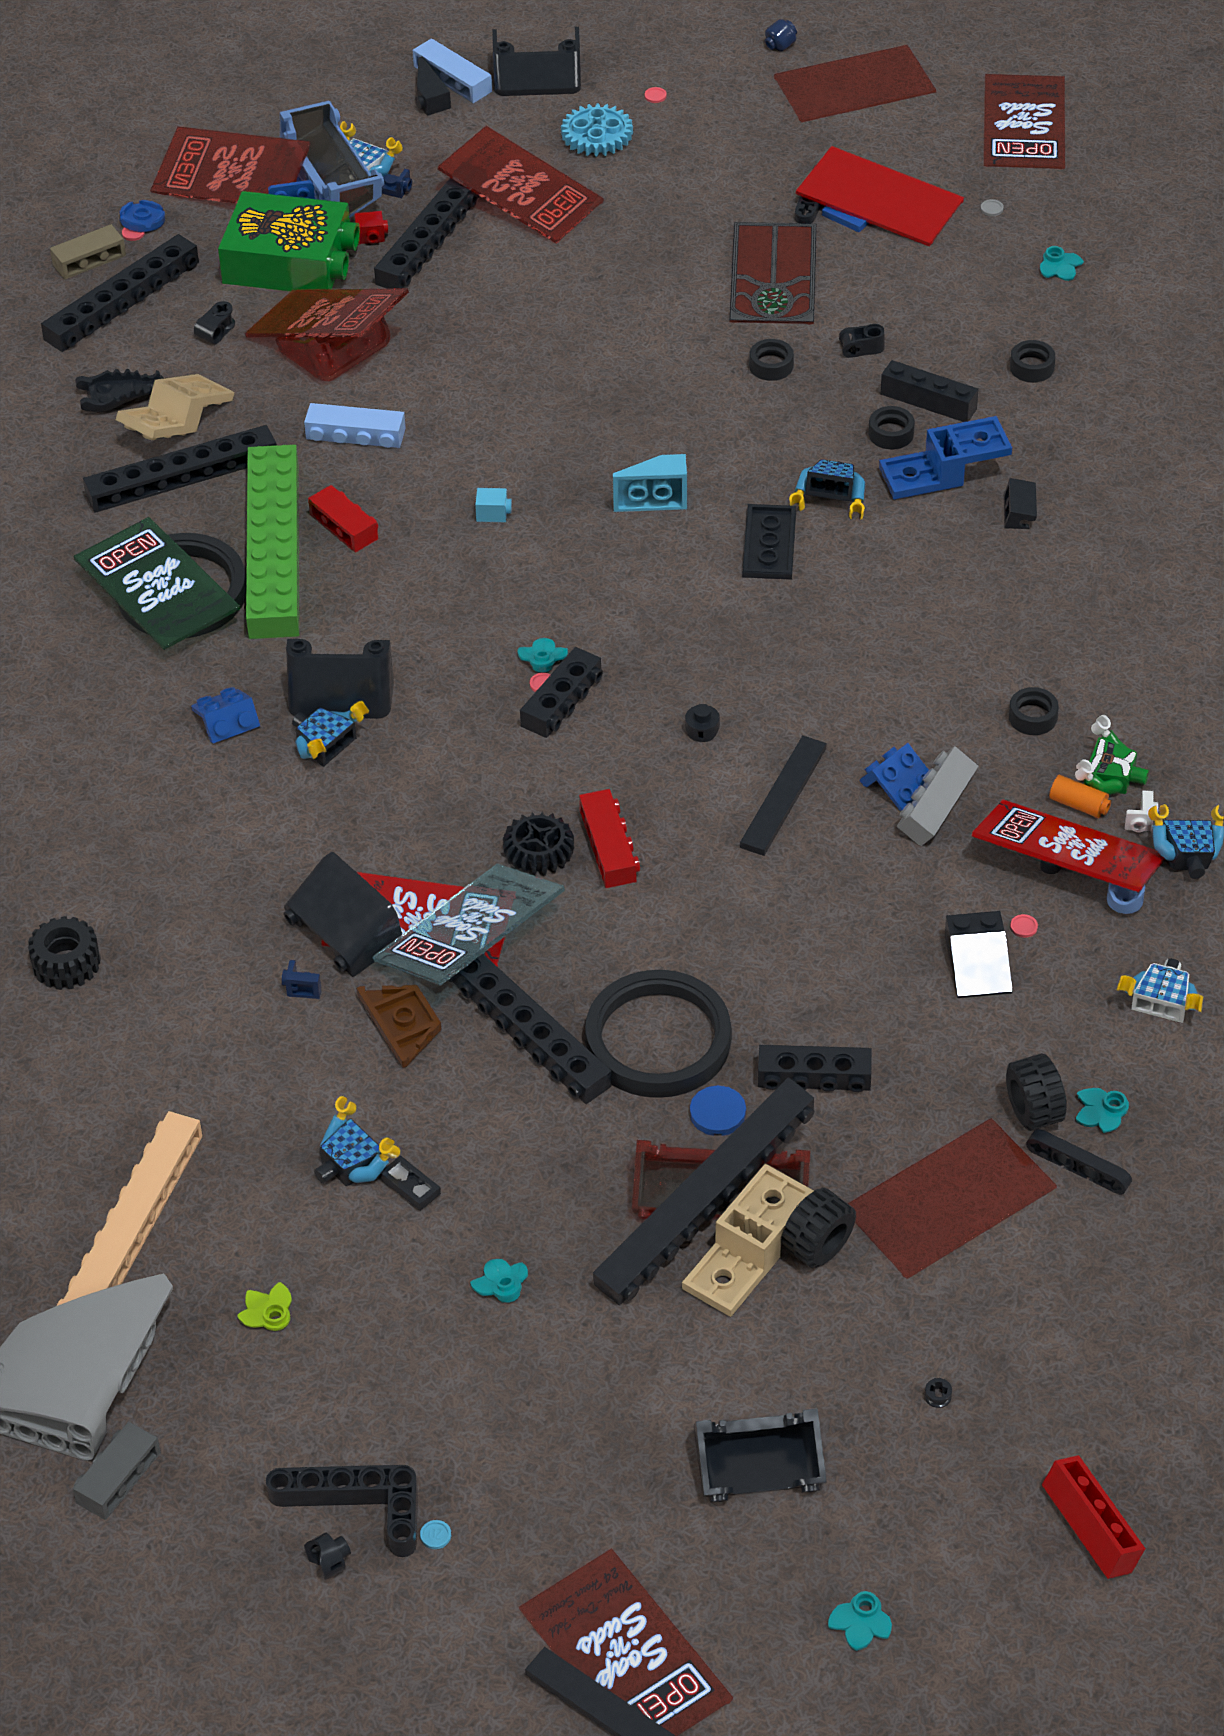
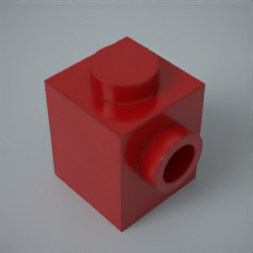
M382 211L355 213V223H359L360 226L359 244L385 242L384 234L389 232L388 222L383 220Z

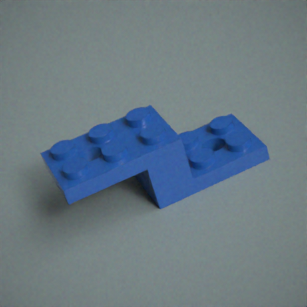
M997 416L927 429L926 451L879 460V469L893 499H899L964 486L965 464L1012 455V446Z

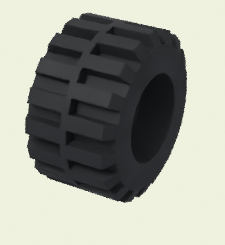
M63 916L58 920L52 918L49 919V923L43 922L40 924V929H35L32 932L33 937H30L28 941L31 964L38 981L41 983L45 981V985L50 988L55 985L56 989L62 990L63 986L73 989V985L77 983L79 986L85 984V979L90 981L94 977L93 972H98V964L101 962L97 938L92 926H88V923L84 920L79 922L76 917L67 919V916ZM71 950V952L66 954H57L62 951Z
M1041 1053L1009 1063L1006 1070L1007 1091L1012 1108L1021 1124L1028 1131H1032L1064 1121L1067 1111L1066 1094L1060 1074L1051 1059L1046 1054Z
M825 1187L816 1189L806 1196L789 1216L785 1224L786 1228L782 1233L781 1243L785 1249L809 1267H820L831 1260L848 1240L856 1221V1210Z

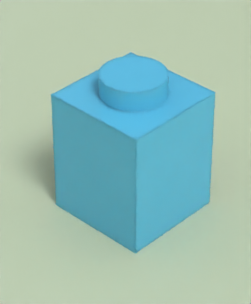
M477 488L475 504L476 521L506 522L507 513L512 511V499H507V489Z

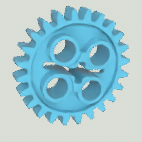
M599 103L595 107L588 104L586 109L579 106V111L572 110V115L566 114V119L562 120L563 125H561L562 140H565V145H570V150L577 149L578 154L586 151V156L591 152L595 156H598L601 152L606 156L607 151L614 154L615 148L623 150L622 145L627 146L628 141L632 140L633 135L632 119H629V115L624 114L623 110L616 111V106L609 109L608 104L604 105V107H600Z

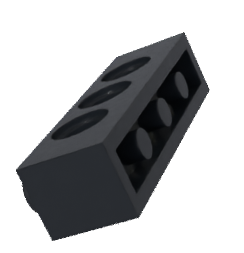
M574 647L520 709L521 727L545 738L553 731L556 732L566 715L573 713L578 701L585 699L591 686L594 683H599L603 675L601 657Z
M759 1045V1088L776 1090L789 1077L804 1090L822 1089L827 1092L834 1090H850L852 1092L871 1091L872 1048Z

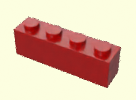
M610 789L579 795L580 814L605 889L637 882L636 872H640V863L638 857L632 855L634 851L633 843L630 836L626 837L627 827L624 817H619L620 805L618 799H613Z
M1079 1455L1055 1460L1042 1483L1043 1488L1107 1579L1132 1573L1146 1548Z

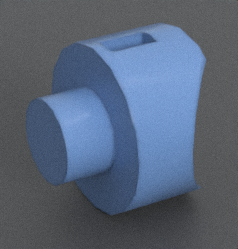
M1109 883L1107 893L1108 905L1118 913L1129 914L1138 911L1143 905L1145 885L1140 892H1136Z

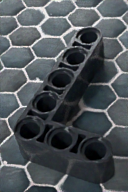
M408 1465L276 1468L266 1476L269 1501L279 1507L388 1504L387 1533L390 1551L397 1557H408L416 1550L418 1488L416 1473ZM403 1483H406V1484H407L406 1486H399L400 1484H403ZM371 1484H377L374 1487H369ZM340 1485H347V1486L342 1487V1488H339V1487H338V1486H340ZM400 1510H408L407 1512H404V1513H399V1512H398V1511H400ZM399 1537H407L404 1540H398Z

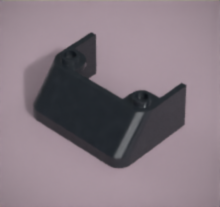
M575 27V40L566 39L558 45V51L515 52L514 46L506 41L497 42V29H492L494 91L497 95L574 94L581 90L579 27Z

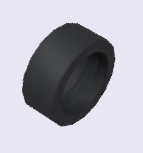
M778 339L758 341L749 351L750 371L759 379L767 381H777L786 378L794 368V352L792 347L783 340ZM767 355H775L785 360L775 364H768L759 359Z
M1026 340L1013 347L1010 358V371L1013 376L1029 383L1042 382L1052 376L1055 369V351L1050 345L1039 340ZM1036 357L1045 362L1039 365H1029L1023 363L1021 359Z
M881 407L870 415L868 433L870 440L876 446L883 449H901L909 445L913 440L915 420L913 415L902 407ZM894 423L903 426L904 429L889 432L880 429L879 426Z
M1039 687L1020 689L1013 694L1010 700L1009 722L1013 728L1023 734L1042 735L1048 733L1055 727L1058 720V700L1051 692ZM1027 705H1037L1043 707L1049 713L1041 717H1030L1021 713L1019 709Z

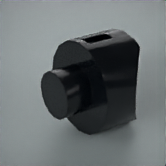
M699 704L687 711L685 715V728L689 738L697 742H708L714 739L720 728V716L715 708L707 704Z
M324 1532L304 1544L308 1560L321 1566L325 1580L345 1570L346 1566L343 1558L349 1556L351 1550L343 1536L333 1540L327 1532Z

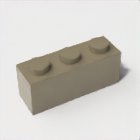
M112 224L50 248L53 266L64 279L126 256L124 239Z

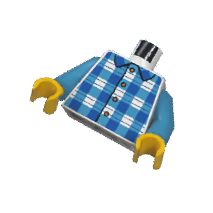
M343 121L340 129L371 173L375 169L383 177L388 174L395 160L394 154H399L402 151V144L399 141L396 142L393 137H390L386 141L388 151L355 138L350 141V137L356 133L355 126L351 123L350 129L346 130L347 124ZM337 150V166H340L345 162V159ZM349 165L340 169L342 184L359 181Z
M1167 959L1164 966L1155 963L1150 964L1147 971H1142L1133 978L1126 975L1120 977L1116 990H1124L1130 996L1134 993L1131 1010L1181 1023L1184 1021L1185 1010L1202 1011L1203 996L1199 995L1194 984L1189 982V973L1180 970L1181 963L1176 959Z

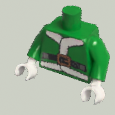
M1101 715L1096 719L1091 730L1094 734H1102L1103 736L1098 738L1090 761L1082 760L1076 765L1078 770L1075 772V777L1080 781L1084 780L1085 785L1109 795L1117 793L1126 794L1130 782L1146 785L1149 770L1136 767L1137 752L1121 742L1112 730H1108L1111 722L1107 716Z

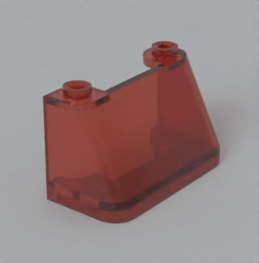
M344 296L336 301L332 308L341 305V303L350 298L356 302L344 306L347 308L339 312L337 317L333 318V320L341 318V320L333 326L326 328L305 341L300 340L294 333L283 334L275 340L280 352L317 379L331 381L384 348L389 343L391 335L382 310L357 333H333L370 299Z

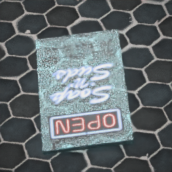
M497 863L375 954L373 960L441 986L564 892L565 887Z

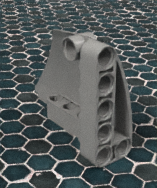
M165 1274L106 1288L63 1303L20 1322L0 1347V1434L78 1459L92 1460L107 1433L106 1413L117 1392L123 1393L126 1390L153 1341L156 1319L173 1290V1286Z

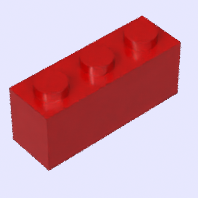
M330 485L308 498L310 515L355 553L378 540V523L375 518L367 515L358 504L350 501L342 491H338Z

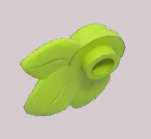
M278 1282L272 1288L269 1295L248 1290L245 1300L247 1309L240 1312L237 1317L248 1327L264 1326L271 1331L281 1330L290 1322L288 1308L292 1302L291 1293L281 1282ZM274 1316L280 1317L278 1319H271Z

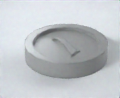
M989 199L981 204V211L987 216H997L1003 212L1004 206L998 200Z

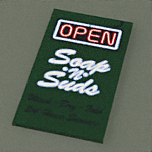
M150 517L73 556L74 560L163 650L240 610V605Z

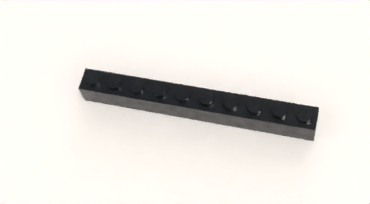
M788 1077L593 1272L594 1285L619 1306L625 1300H632L643 1282L653 1279L659 1271V1266L665 1260L670 1261L679 1251V1246L685 1240L690 1241L697 1234L699 1226L705 1220L710 1221L718 1212V1207L725 1200L727 1202L730 1201L737 1193L738 1187L744 1181H750L756 1174L757 1168L763 1162H769L783 1142L787 1143L792 1139L796 1132L795 1129L801 1123L806 1124L810 1121L815 1113L814 1097Z

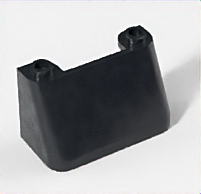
M287 639L288 706L291 715L295 716L301 712L309 717L318 708H324L333 712H347L351 706L359 701H363L369 710L368 714L363 715L364 719L384 718L390 713L394 686L390 640H372L368 642L363 648V654H312V646L309 641L305 639Z
M330 852L320 860L284 905L285 912H283V915L288 923L292 926L296 924L298 927L306 924L333 949L335 955L333 961L337 968L342 972L346 970L352 977L361 973L403 941L399 918L392 904L334 852Z
M818 1408L802 1410L801 1413H795L794 1416L792 1413H786L779 1416L732 1421L719 1420L717 1425L715 1422H711V1420L696 1421L693 1426L703 1497H710V1503L728 1501V1495L800 1487L802 1493L820 1491V1485L827 1483Z

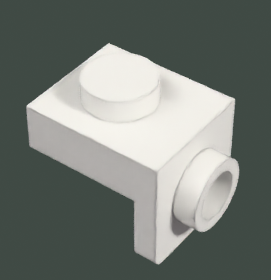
M1142 791L1140 810L1126 811L1125 830H1133L1135 832L1152 830L1153 820L1149 818L1148 811L1156 805L1158 813V802H1153V791Z

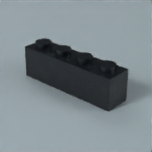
M894 360L890 361L881 374L880 395L961 422H968L977 410L979 388Z

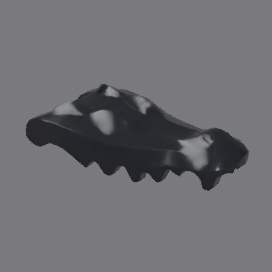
M115 369L114 372L106 370L92 377L79 376L75 379V383L78 389L85 390L88 394V397L80 400L81 409L90 412H103L116 408L126 402L151 396L154 381L165 378H163L158 370L153 375H140L138 370L131 372L129 369H126L124 373H121L118 369Z

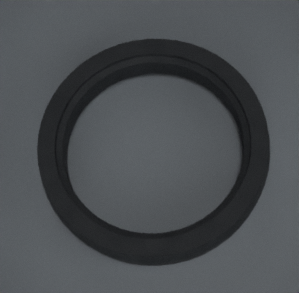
M174 533L160 536L167 544L166 546L122 568L116 573L115 596L123 617L129 624L141 632L160 638L185 639L215 631L235 617L242 608L247 594V576L243 562L237 552L217 538L198 533ZM198 556L212 560L222 566L230 575L231 584L228 592L221 599L222 602L198 615L194 614V617L191 616L190 619L186 620L185 618H188V616L164 617L150 611L142 612V607L134 600L131 592H126V589L132 587L133 583L124 584L123 578L130 572L138 570L137 576H133L129 580L136 579L147 567L168 557ZM157 617H158V624H155V623H154V619L156 618V623H157ZM151 619L153 620V623H154L153 626L151 625L152 621H150L149 624H148V621L151 620ZM175 619H178V622H179V619H180V621H181L180 623H181V624L178 623L177 626H176L175 624L177 623V620H176V621H174V620H175ZM167 624H169L170 630H165Z
M671 970L640 971L614 981L595 998L588 1011L585 1024L586 1048L611 1070L612 1085L630 1094L650 1098L679 1096L705 1085L718 1074L725 1064L732 1041L729 1012L717 992L708 984L691 975ZM656 994L671 995L685 999L698 1006L710 1019L715 1036L706 1054L689 1067L670 1073H646L623 1065L607 1050L602 1039V1031L609 1016L618 1007L635 998Z

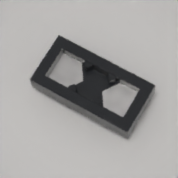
M401 1155L380 1173L382 1181L420 1211L441 1194L440 1186Z

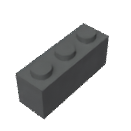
M128 1421L122 1430H118L113 1435L108 1447L96 1455L89 1470L77 1478L73 1488L76 1504L107 1520L160 1455L158 1437Z

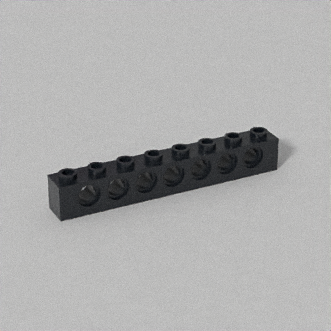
M463 164L459 167V169H464L460 170L462 175L453 174L374 267L375 285L400 293L405 286L410 284L415 273H419L425 261L432 258L435 249L444 243L445 237L454 231L460 219L463 220L467 211L476 205L477 199L481 194L486 193L487 190L481 189L488 182L485 170L472 166L469 167V165L464 166ZM474 175L472 178H469L473 180L464 181V179H467L466 177Z
M180 234L169 239L43 321L41 328L44 341L61 352L73 347L77 342L91 335L95 330L108 324L121 313H125L133 305L143 301L156 290H160L171 280L178 278L179 275L188 269L195 267L199 263L197 245Z
M263 425L84 477L85 494L94 513L246 469L248 468V447L277 446L268 426Z
M463 941L456 946L469 952L442 971L444 978L448 982H453L465 998H470L475 1002L484 1015H489L501 1031H506L513 1038L519 1048H524L529 1052L535 1063L538 1065L542 1064L556 1082L560 1081L563 1083L573 1098H579L582 1102L588 1104L612 1087L611 1070L470 941Z

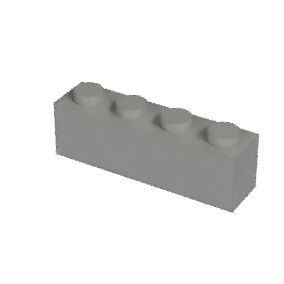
M955 746L947 753L942 751L933 762L936 766L934 769L931 768L922 779L925 782L924 785H920L911 796L914 799L913 802L908 803L900 813L902 819L897 827L918 845L922 846L935 836L978 768L976 763Z

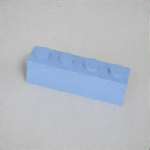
M432 38L413 49L415 68L418 69V57L423 56L446 87L470 102L475 103L492 92L491 74Z
M310 403L304 421L306 439L400 448L405 432L404 412Z

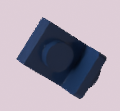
M404 169L400 176L386 174L383 177L384 186H382V194L402 199L404 194L412 188L409 169Z
M296 960L289 961L288 969H284L282 973V986H286L287 996L320 999L322 991L320 974L297 972Z

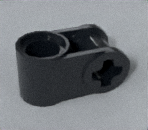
M226 301L215 303L207 313L196 321L194 335L210 343L218 344L235 327V320L231 315L233 312L231 303Z
M869 324L843 329L839 333V340L843 344V355L847 358L883 352L885 349L884 327L880 324Z

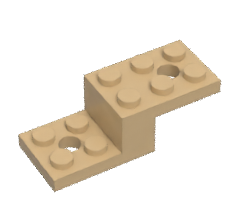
M199 374L158 379L154 381L148 407L118 411L116 420L125 424V428L142 433V436L149 440H156L160 437L171 438L173 435L184 436L186 433L197 432L203 407H207L209 404L221 405L223 402L232 401L235 392Z
M764 1164L716 1221V1243L682 1282V1289L731 1317L780 1258L781 1236L786 1228L785 1224L796 1206L814 1190ZM773 1196L778 1197L780 1199V1201L775 1204L768 1203L765 1200L766 1198ZM719 1276H727L731 1280L728 1283L722 1284L718 1283L715 1279Z

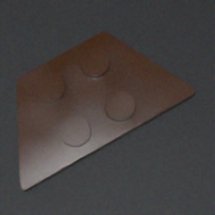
M388 985L382 986V990H366L365 986L356 988L359 999L402 1068L407 1067L442 1030L439 1018L417 985H403L401 987Z

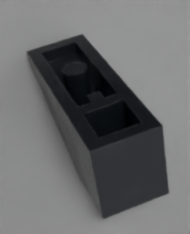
M423 56L418 57V97L415 100L418 109H422L429 116L450 109L451 98L449 89Z

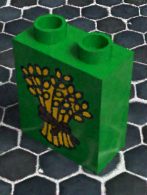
M242 191L218 248L222 284L329 296L335 279L345 280L347 277L349 255L346 250H357L360 238L359 223L350 222L348 203Z

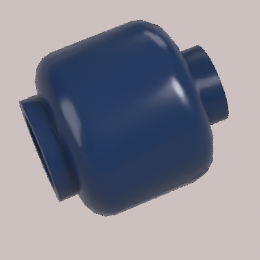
M779 19L766 29L765 43L771 50L775 48L778 51H784L795 43L797 30L791 21Z

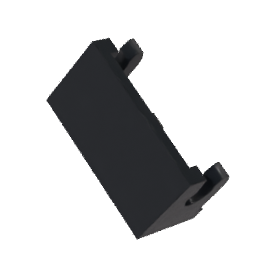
M1010 478L1003 495L1004 529H1030L1029 524H1023L1020 521H1035L1037 518L1036 482Z

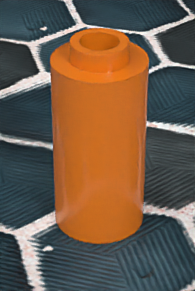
M1062 775L1056 777L1049 794L1051 800L1099 818L1101 814L1106 815L1111 806V800H1108V793Z

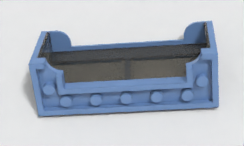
M330 101L280 112V147H284L281 150L300 180H311L313 182L315 199L348 203L350 218L382 196V186H384L382 174L378 173L375 169L370 173L338 126L340 114Z

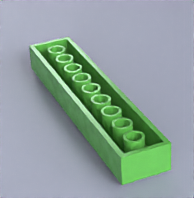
M296 445L248 447L246 620L249 639L299 636V464Z

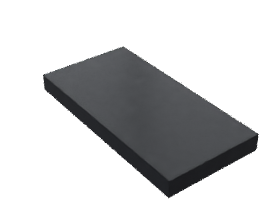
M748 504L742 578L792 580L797 506Z

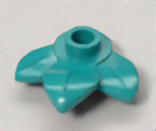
M1051 246L1043 254L1040 272L1046 278L1056 275V277L1062 280L1070 281L1076 276L1075 267L1082 265L1084 261L1077 254L1064 253L1061 247Z
M549 638L536 639L532 647H519L517 651L519 658L530 662L533 670L537 672L550 671L555 661L562 660L568 655L567 648H555V642Z
M1088 1088L1077 1092L1078 1098L1085 1105L1076 1116V1121L1086 1127L1099 1125L1103 1133L1114 1131L1120 1126L1121 1117L1129 1109V1102L1123 1093L1119 1091L1107 1093L1100 1088Z
M491 1259L484 1266L485 1275L472 1280L470 1284L472 1289L482 1296L495 1295L501 1302H512L520 1296L521 1283L528 1277V1269L523 1262L510 1266L503 1259Z
M863 1591L855 1595L850 1603L840 1604L832 1611L828 1620V1627L834 1630H845L849 1646L853 1650L858 1651L866 1648L874 1636L888 1639L891 1634L892 1623L890 1617L881 1610V1602L876 1595ZM867 1605L871 1610L863 1611L860 1607Z

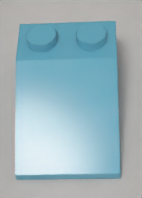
M686 454L660 455L613 473L614 512L687 509Z

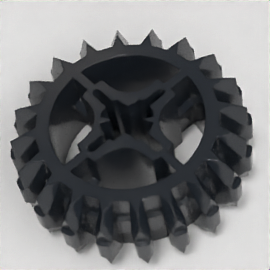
M543 811L540 815H534L531 812L529 817L521 815L520 820L513 819L512 826H507L503 837V853H505L508 864H513L515 870L521 868L523 874L531 870L534 877L537 871H542L546 876L547 870L550 869L556 873L557 866L564 868L566 861H570L574 851V834L569 824L564 823L562 817L556 819L553 813L545 816Z

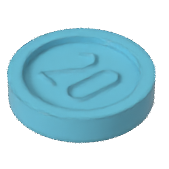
M429 1521L421 1528V1541L430 1549L443 1548L451 1539V1529L443 1521Z

